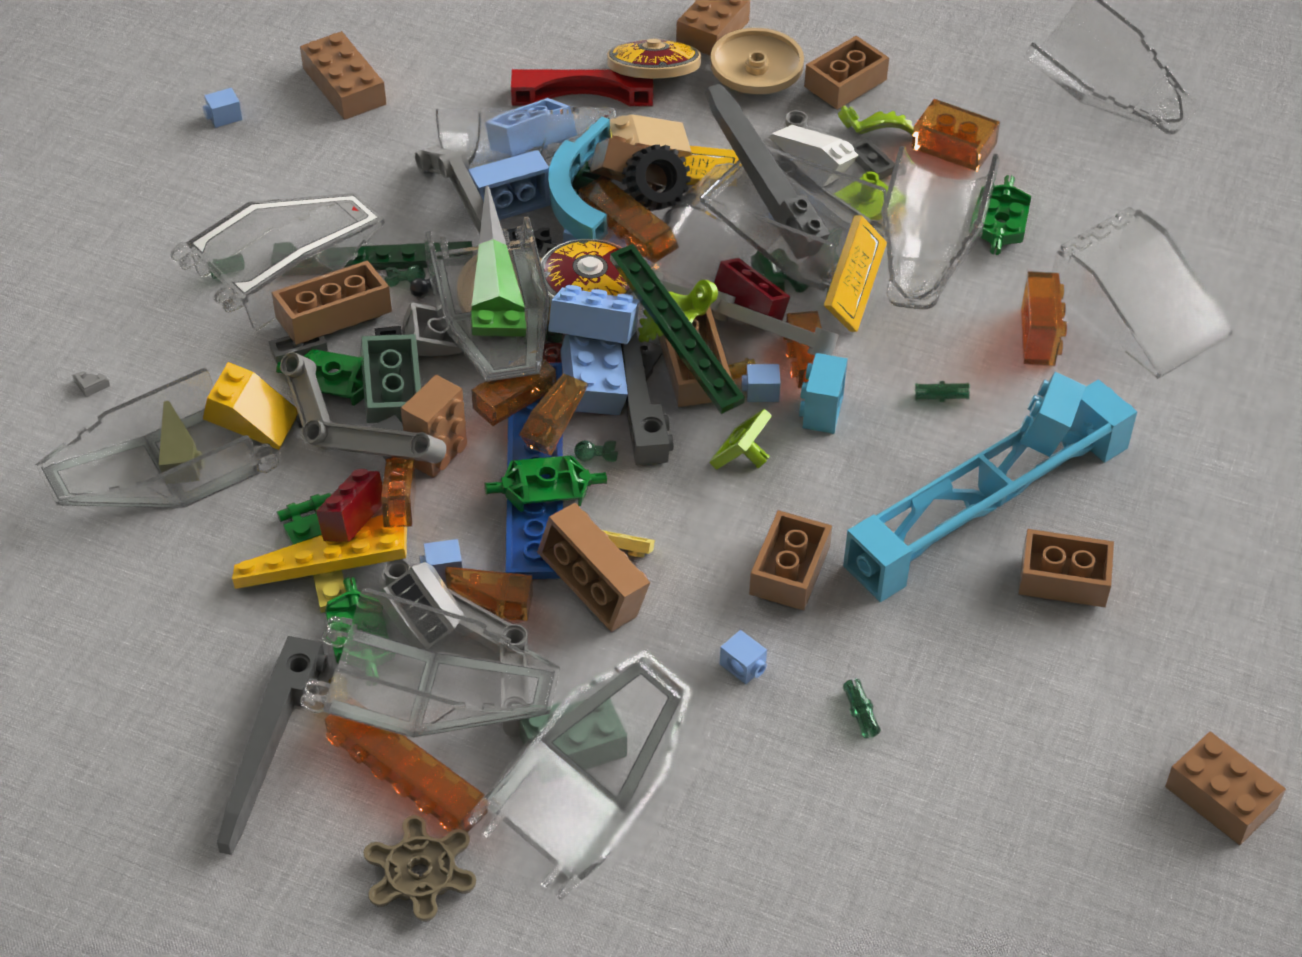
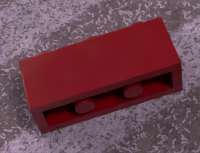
M740 258L720 261L714 284L719 292L736 297L734 304L783 321L790 300L788 294Z
M367 469L353 471L316 510L323 541L350 542L386 502L379 471H368Z

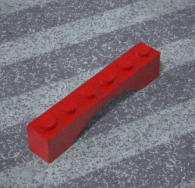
M512 69L511 104L512 106H525L546 98L553 99L566 95L590 94L609 97L628 106H653V78L632 77L613 70Z

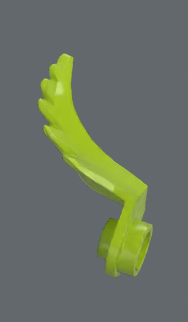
M844 105L841 107V111L837 113L846 128L853 127L859 134L881 128H898L910 133L916 139L919 137L916 127L912 126V121L906 120L905 115L896 116L895 111L886 114L878 111L860 122L857 120L859 119L858 114L852 107L847 108Z
M709 280L698 281L688 295L669 292L691 323L696 316L705 314L718 297L716 285ZM645 309L643 314L647 318L639 320L642 327H638L640 333L638 339L640 342H649L650 338L651 340L656 339L657 333L660 337L664 335Z

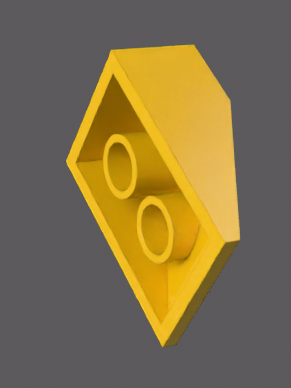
M228 362L207 397L203 420L280 450L297 418L298 411L293 404L254 372Z

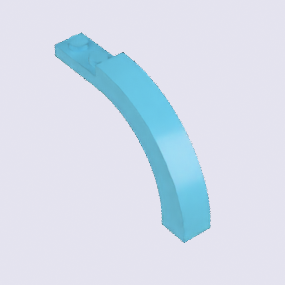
M605 117L599 118L575 142L565 140L554 154L549 167L548 181L552 210L563 228L568 230L578 240H602L608 234L607 214L585 203L572 187V182L578 171L586 161H589L594 156L596 144L611 138L610 119Z

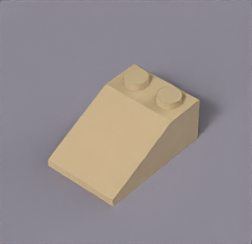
M633 114L610 119L611 135L627 139L626 143L632 145L642 143L648 146L660 144V146L668 145L670 150L676 149L679 151L678 157L692 156L682 122Z

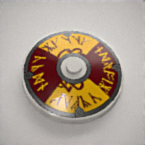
M579 239L562 243L551 249L542 258L538 267L539 290L550 304L561 288H565L567 285L579 286L582 291L591 292L594 289L607 291V295L630 294L633 296V299L637 298L610 261V253L622 249V247L611 242L597 239Z

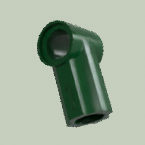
M758 250L751 256L750 263L752 268L785 292L782 271H777L772 253H768L766 250Z

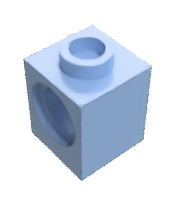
M739 630L720 647V665L744 684H747L754 677H760L767 667V649L742 630Z

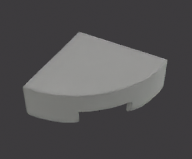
M79 372L72 375L74 382L85 397L110 386L109 379L99 373L94 375Z

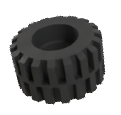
M660 144L648 146L635 152L632 155L633 157L629 158L625 163L628 166L623 168L622 174L626 175V178L622 179V185L626 184L628 188L624 192L626 195L631 194L632 196L629 200L632 203H639V208H647L648 211L662 210L681 201L684 198L683 194L687 193L689 189L686 183L691 182V176H687L690 168L689 166L685 167L683 163L686 161L685 157H678V150H670V146H660ZM651 163L660 166L666 174L667 183L662 192L654 191L647 184L645 175L647 167Z

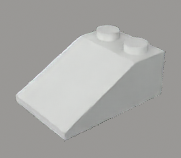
M794 125L774 132L769 137L822 186L842 177L858 157L850 143Z

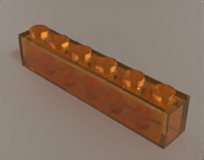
M604 175L578 190L585 203L607 214L608 231L613 230L619 240L624 239L627 245L634 244L643 258L646 257L653 264L679 248L669 225Z
M351 696L344 701L349 704L366 708ZM332 712L324 719L327 730L326 737L335 747L341 746L358 764L363 763L369 767L379 780L383 781L385 779L399 795L402 797L408 796L416 802L417 807L427 815L432 814L447 831L451 832L455 829H462L468 832L488 813L485 794L399 731Z

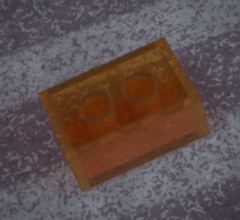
M933 99L914 125L911 148L978 172L997 144L1000 121Z
M1027 272L1021 304L1023 364L1055 366L1057 355H1062L1063 340H1061V337H1066L1067 321L1062 320L1065 317L1066 303L1061 302L1064 298V284H1060L1059 273Z

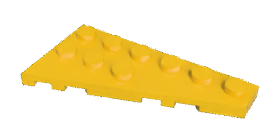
M405 507L370 518L350 542L323 541V537L320 535L235 564L232 576L234 588L238 589L405 559L407 555V514Z

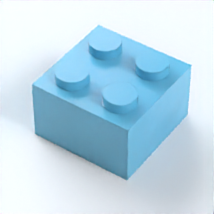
M816 353L813 364L808 363L805 379H809V381L803 382L800 398L805 399V401H801L799 417H803L802 428L835 433L844 396L848 358Z
M1054 372L1049 381L1044 379L1037 395L1032 397L1027 410L1030 411V416L1026 415L1019 430L1023 434L1019 443L1050 457L1071 428L1086 386L1057 372Z

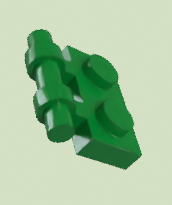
M330 492L321 496L319 494L310 496V500L299 504L294 502L286 505L285 509L277 511L280 522L288 519L292 521L283 525L291 545L322 535L316 510L331 496ZM312 510L315 511V513L303 518L301 517V515L304 513L310 512Z

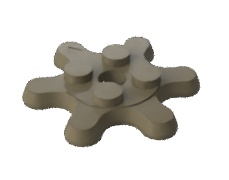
M412 815L407 817L402 824L404 837L400 843L388 846L381 842H372L364 848L365 860L371 865L383 868L385 871L384 878L370 888L368 897L370 902L377 907H385L398 898L411 900L413 902L414 915L420 921L428 922L437 913L436 897L438 895H442L448 890L467 894L476 886V877L473 872L458 868L454 862L455 857L468 847L470 836L465 830L455 829L443 838H433L426 832L425 820L418 815ZM424 864L429 868L422 876H419V874L411 871L415 865Z

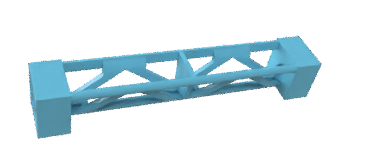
M1099 379L1085 387L1071 428L1062 439L1064 446L1062 450L1037 464L1034 469L1012 481L1006 476L1007 471L1027 448V446L1019 443L1023 432L1020 430L1015 431L876 516L873 514L848 529L843 567L881 603L907 586L910 562L919 557L933 543L972 519L989 514L997 507L1021 494L1032 482L1071 458L1082 456L1091 451L1105 463L1128 449L1137 411L1110 387H1107ZM1012 446V451L998 468L989 461V459ZM979 466V491L975 489H953L951 482ZM934 499L964 501L966 509L939 524L933 531L907 546L904 543L907 532ZM911 507V512L894 533L884 524Z

